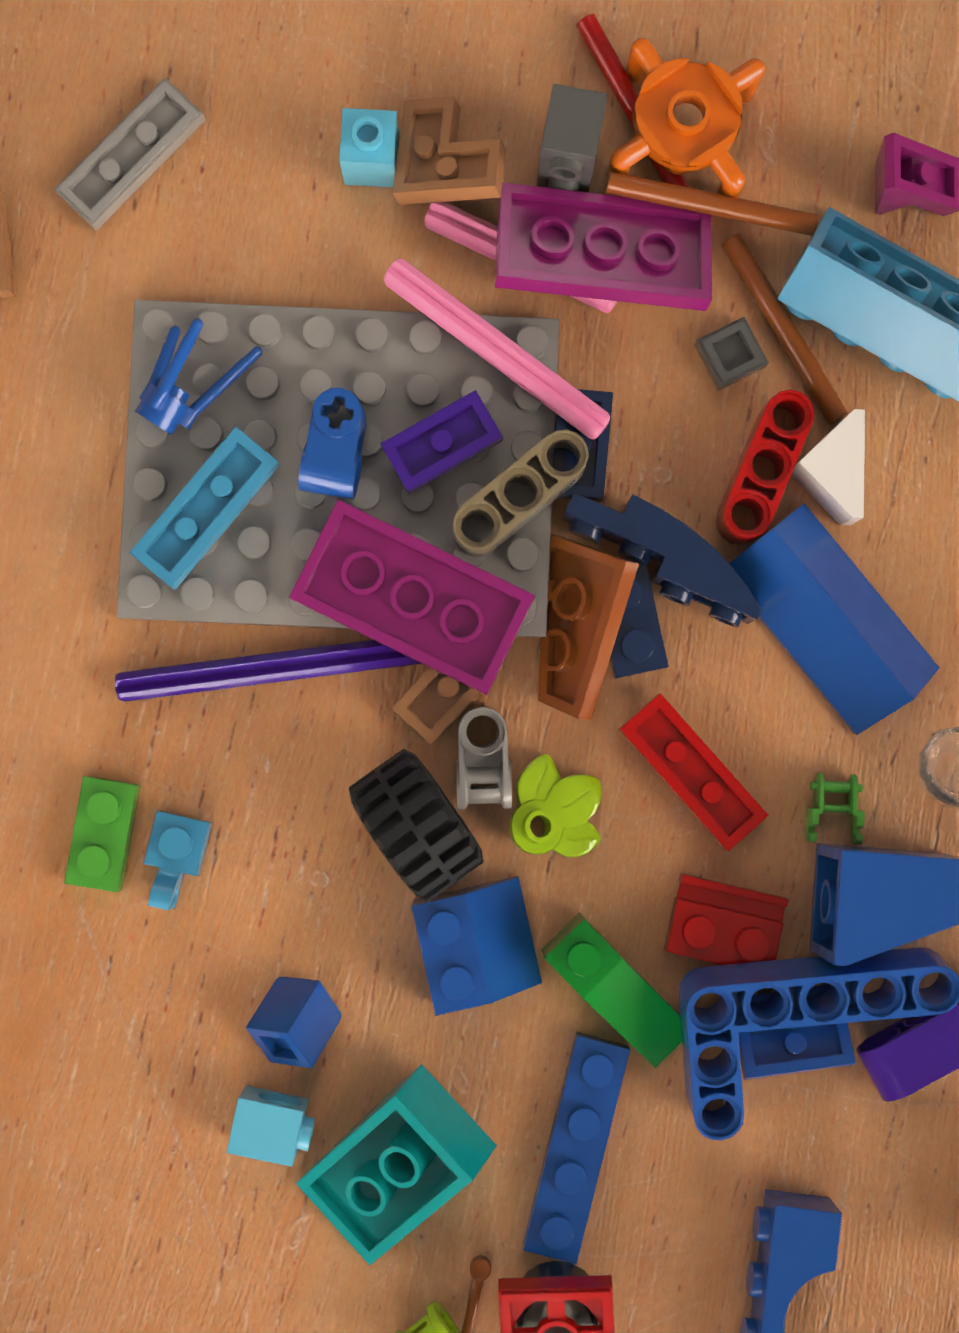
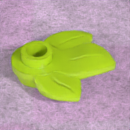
M548 754L541 755L531 761L520 774L516 783L519 806L514 810L509 822L512 841L520 850L533 855L544 854L551 850L567 858L587 854L601 841L598 831L588 822L596 812L601 801L602 789L600 780L590 775H572L561 779L555 763ZM534 817L541 818L545 824V832L541 837L535 836L531 831L530 824Z

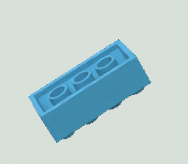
M828 207L786 280L777 300L786 304L788 310L795 316L804 320L813 319L831 329L835 337L841 342L850 346H861L877 355L880 361L889 369L896 372H907L925 382L926 387L935 395L945 399L953 398L959 402V279L833 208Z

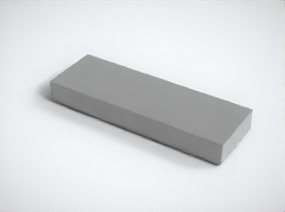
M164 78L54 190L97 231L206 119L203 113L170 81Z

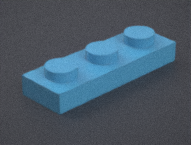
M235 427L129 553L167 585L176 590L280 466L279 462Z

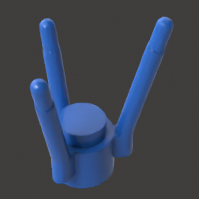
M195 318L192 321L172 358L181 333L179 326L174 325L170 328L150 380L139 397L141 402L134 412L171 435L179 424L190 430L198 415L262 355V348L259 346L254 347L188 407L185 403L190 395L174 385L196 342L195 340L203 327V321L199 318Z

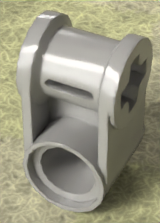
M479 706L472 708L464 714L458 729L459 761H456L457 810H466L468 804L501 803L503 809H512L511 761L508 760L506 722L500 713L491 707ZM476 716H489L497 723L498 735L489 745H476L468 738L467 725ZM485 783H496V784H497L496 786H475V787L471 786V784H485Z

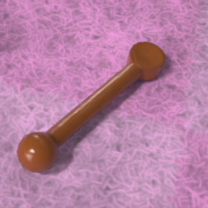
M483 1255L474 1257L470 1262V1274L473 1279L462 1333H473L483 1280L487 1279L491 1273V1263Z

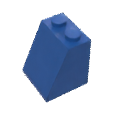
M817 843L809 950L833 965L846 966L959 925V856L945 853Z

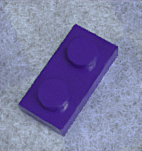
M475 390L380 444L405 490L410 494L501 443L503 436Z

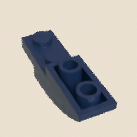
M573 493L562 519L572 524L569 531L592 543H599L602 537L621 546L618 553L637 563L648 565L650 559L659 562L651 582L662 586L659 592L660 595L685 606H689L691 600L711 608L708 614L710 617L732 627H739L741 621L749 624L758 619L762 609L744 581L705 539L686 524L661 508L633 494L627 502L623 513H620L577 493Z

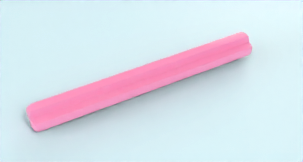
M398 258L388 268L384 276V282L387 287L589 439H596L608 425L610 415L607 411L406 260Z

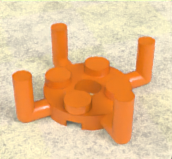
M645 38L635 40L631 46L626 72L633 83H640L644 80L633 110V126L636 137L612 153L607 177L609 171L629 175L631 166L648 155L658 164L664 166L667 171L675 175L711 166L721 180L717 193L738 198L745 183V176L729 154V150L732 148L740 130L742 103L750 102L754 98L764 75L765 66L763 62L756 58L750 59L728 74L720 66L708 61L706 65L689 62L690 58H677L664 62L649 40ZM684 103L692 104L700 110L702 121L694 126L682 125L674 117V108Z

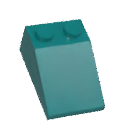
M421 1064L364 1116L296 1184L363 1259L371 1265L471 1183L497 1145Z

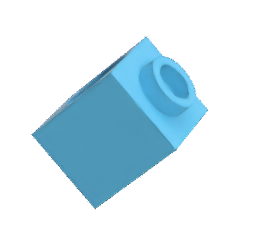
M342 108L339 163L345 185L393 188L400 137L397 111Z
M246 1086L238 1097L226 1153L292 1167L298 1151H308L316 1118L306 1116L309 1099Z

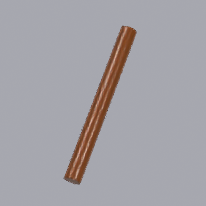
M609 171L605 186V193L809 236H813L818 222V215L613 171Z
M737 233L722 243V247L830 425L848 414L846 408L782 302L777 300L776 292L741 234Z

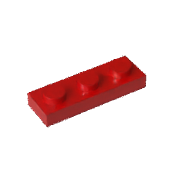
M661 693L657 694L618 729L724 850L729 852L769 816Z

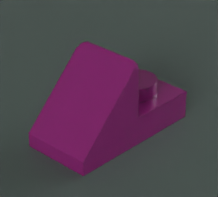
M896 133L884 136L875 164V214L881 215L908 205L941 216L958 212L959 158Z

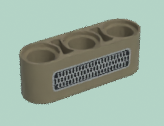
M557 430L547 435L465 502L455 513L453 520L454 540L459 549L475 557L485 556L493 552L576 484L583 475L589 457L588 447L584 439L576 432L569 430ZM556 448L569 449L575 455L577 465L570 471H557L550 466L547 455ZM514 482L527 483L535 492V499L527 506H514L505 497L504 492L506 488ZM473 516L485 517L493 526L492 535L483 542L469 540L462 532L463 524L467 519Z

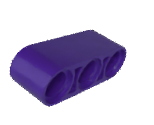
M959 1002L946 1013L903 1018L875 1033L858 1045L856 1051L883 1101H895L909 1096L959 1068Z

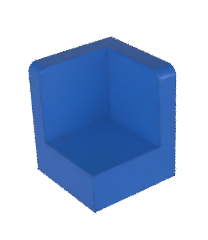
M278 977L245 1028L270 1062L313 1068L339 1024L342 1014L320 980Z

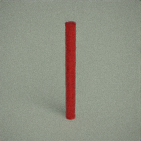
M589 14L582 18L576 26L634 129L633 110L638 92L595 14ZM650 158L662 182L690 188L683 174L675 175L670 173L664 166Z

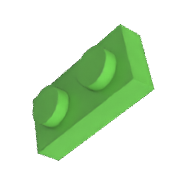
M83 776L64 884L111 892L122 891L139 799L140 784Z

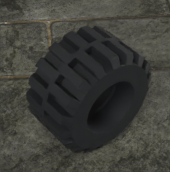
M402 749L349 787L351 803L368 833L403 882L420 898L430 901L484 863L482 849L435 779L420 759L412 752Z

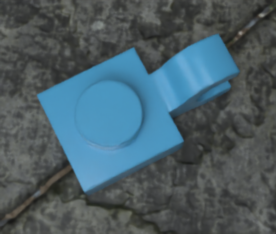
M163 811L156 812L144 864L159 867L150 891L148 906L168 911L171 908H176L184 873L200 876L213 823Z

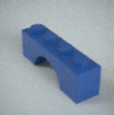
M765 1189L763 1207L756 1206L753 1216V1238L755 1241H759L757 1262H749L746 1276L747 1295L753 1297L750 1318L743 1317L740 1333H785L786 1313L797 1291L811 1279L836 1270L842 1213L830 1197Z

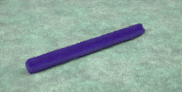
M369 640L119 672L115 676V690L118 700L127 702L421 663L377 641Z

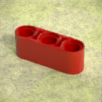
M795 390L780 391L768 401L756 418L716 516L717 530L722 538L729 543L737 545L750 543L768 529L774 518L813 424V405L808 397L801 392ZM781 408L791 412L796 421L795 430L786 431L779 428L774 422L773 410ZM765 457L772 461L776 469L775 479L768 481L759 478L753 471V458ZM743 505L753 511L756 518L754 529L743 530L735 525L731 515L733 506Z

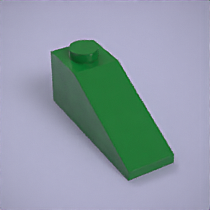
M580 912L541 949L544 959L655 1068L682 1042L680 1015Z

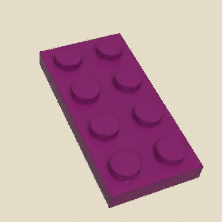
M503 182L501 198H498L495 288L707 311L712 301V215L621 196Z
M337 500L289 598L466 686L488 695L535 599V595L343 501Z

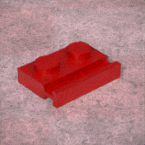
M680 873L678 892L674 900L664 944L666 952L720 965L776 960L784 925L782 923L789 899Z

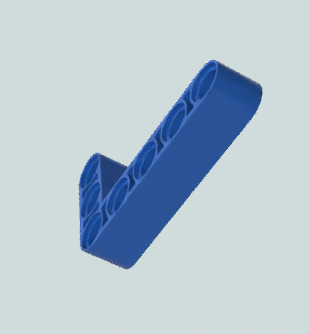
M923 947L887 950L846 966L833 965L822 957L817 956L707 966L691 970L684 975L680 982L679 1006L686 1096L696 1128L703 1136L711 1140L721 1141L734 1136L743 1125L744 1104L739 1046L740 1032L939 1015L950 1011L959 1002V977L937 952ZM934 972L938 973L935 983L926 988H919L921 980L926 975ZM878 977L884 978L881 987L875 992L863 993V988L870 980ZM829 983L828 989L820 997H807L808 991L815 984ZM759 989H774V993L767 1001L762 1003L751 1002L753 994ZM716 993L720 995L717 1002L710 1007L700 1008L695 1006L697 999L703 994ZM718 1046L723 1048L721 1053L713 1059L699 1058L701 1052L708 1047ZM711 1100H726L725 1104L717 1110L703 1109Z

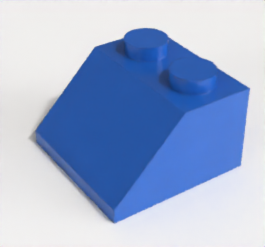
M519 876L440 893L430 901L422 898L413 900L411 907L435 1016L490 1004L542 983Z

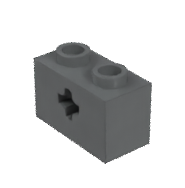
M553 84L541 144L537 178L538 187L589 193L608 97L607 93Z

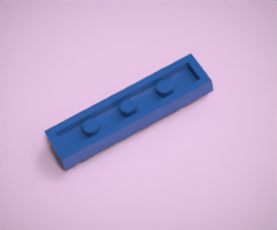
M576 1032L523 1241V1251L577 1265L630 1053L628 1045Z

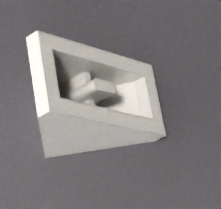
M854 409L795 465L791 474L839 525L851 526L864 518L865 410Z

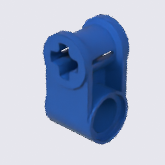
M330 388L323 391L316 398L312 408L308 438L300 463L299 491L355 499L361 474L362 447L367 425L366 414L358 398L351 391L343 388ZM340 406H345L352 420H343L340 424V429H335V426L328 418V414H337Z

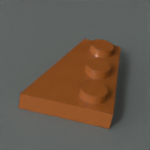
M550 534L551 559L550 580H548V631H546V637H541L538 701L577 719L591 720L639 564L559 535Z

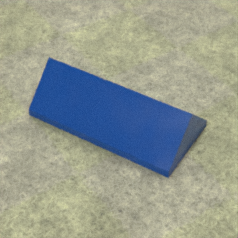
M805 503L800 505L729 563L747 585L762 609L759 618L855 735L860 734L914 700L940 668Z

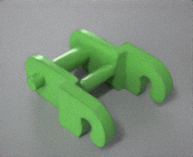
M817 773L815 782H810V790H814V808L806 807L805 833L807 842L815 843L817 841V832L814 831V828L819 823V815L824 812H836L851 815L852 844H862L863 835L860 834V828L864 827L865 811L857 810L858 792H862L863 789L862 784H858L857 775L851 774L848 782L825 781L823 773ZM825 792L847 793V804H824Z

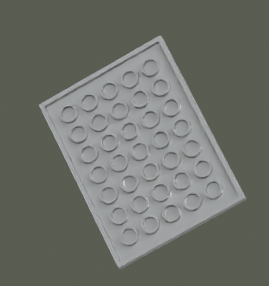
M135 300L117 618L350 629L289 598L337 500H340L535 595V599L516 637H546L552 503L493 552L485 556H471L459 549L454 540L453 520L455 513L465 502L547 435L555 432L556 413L423 313ZM479 315L557 374L560 319ZM195 318L203 321V327L195 340L196 342L174 385L190 395L185 403L188 407L254 347L259 346L262 348V355L198 415L190 430L179 424L171 435L134 412L141 402L139 397L150 380L163 344L172 326L176 325L181 329L172 355L173 358L192 321ZM330 388H343L351 391L358 398L366 414L367 426L362 447L361 474L354 500L299 491L300 463L308 438L312 408L316 398L323 391ZM476 390L502 434L503 441L408 494L380 443ZM340 406L337 414H328V418L335 426V429H340V424L343 420H352L345 406ZM237 427L275 458L280 466L175 590L129 552L230 432ZM554 450L550 451L547 455V460L551 467ZM514 482L504 492L507 501L518 507L527 506L535 499V492L532 487L524 482ZM473 516L463 524L462 532L471 541L483 542L492 535L493 526L485 517Z

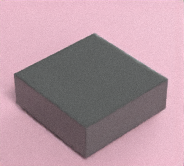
M745 317L698 339L695 343V347L718 391L764 369L768 365V361Z

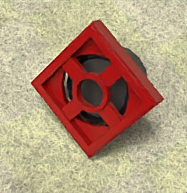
M554 1260L536 1265L527 1271L523 1278H498L500 1333H615L612 1275L589 1276L585 1270L572 1263Z

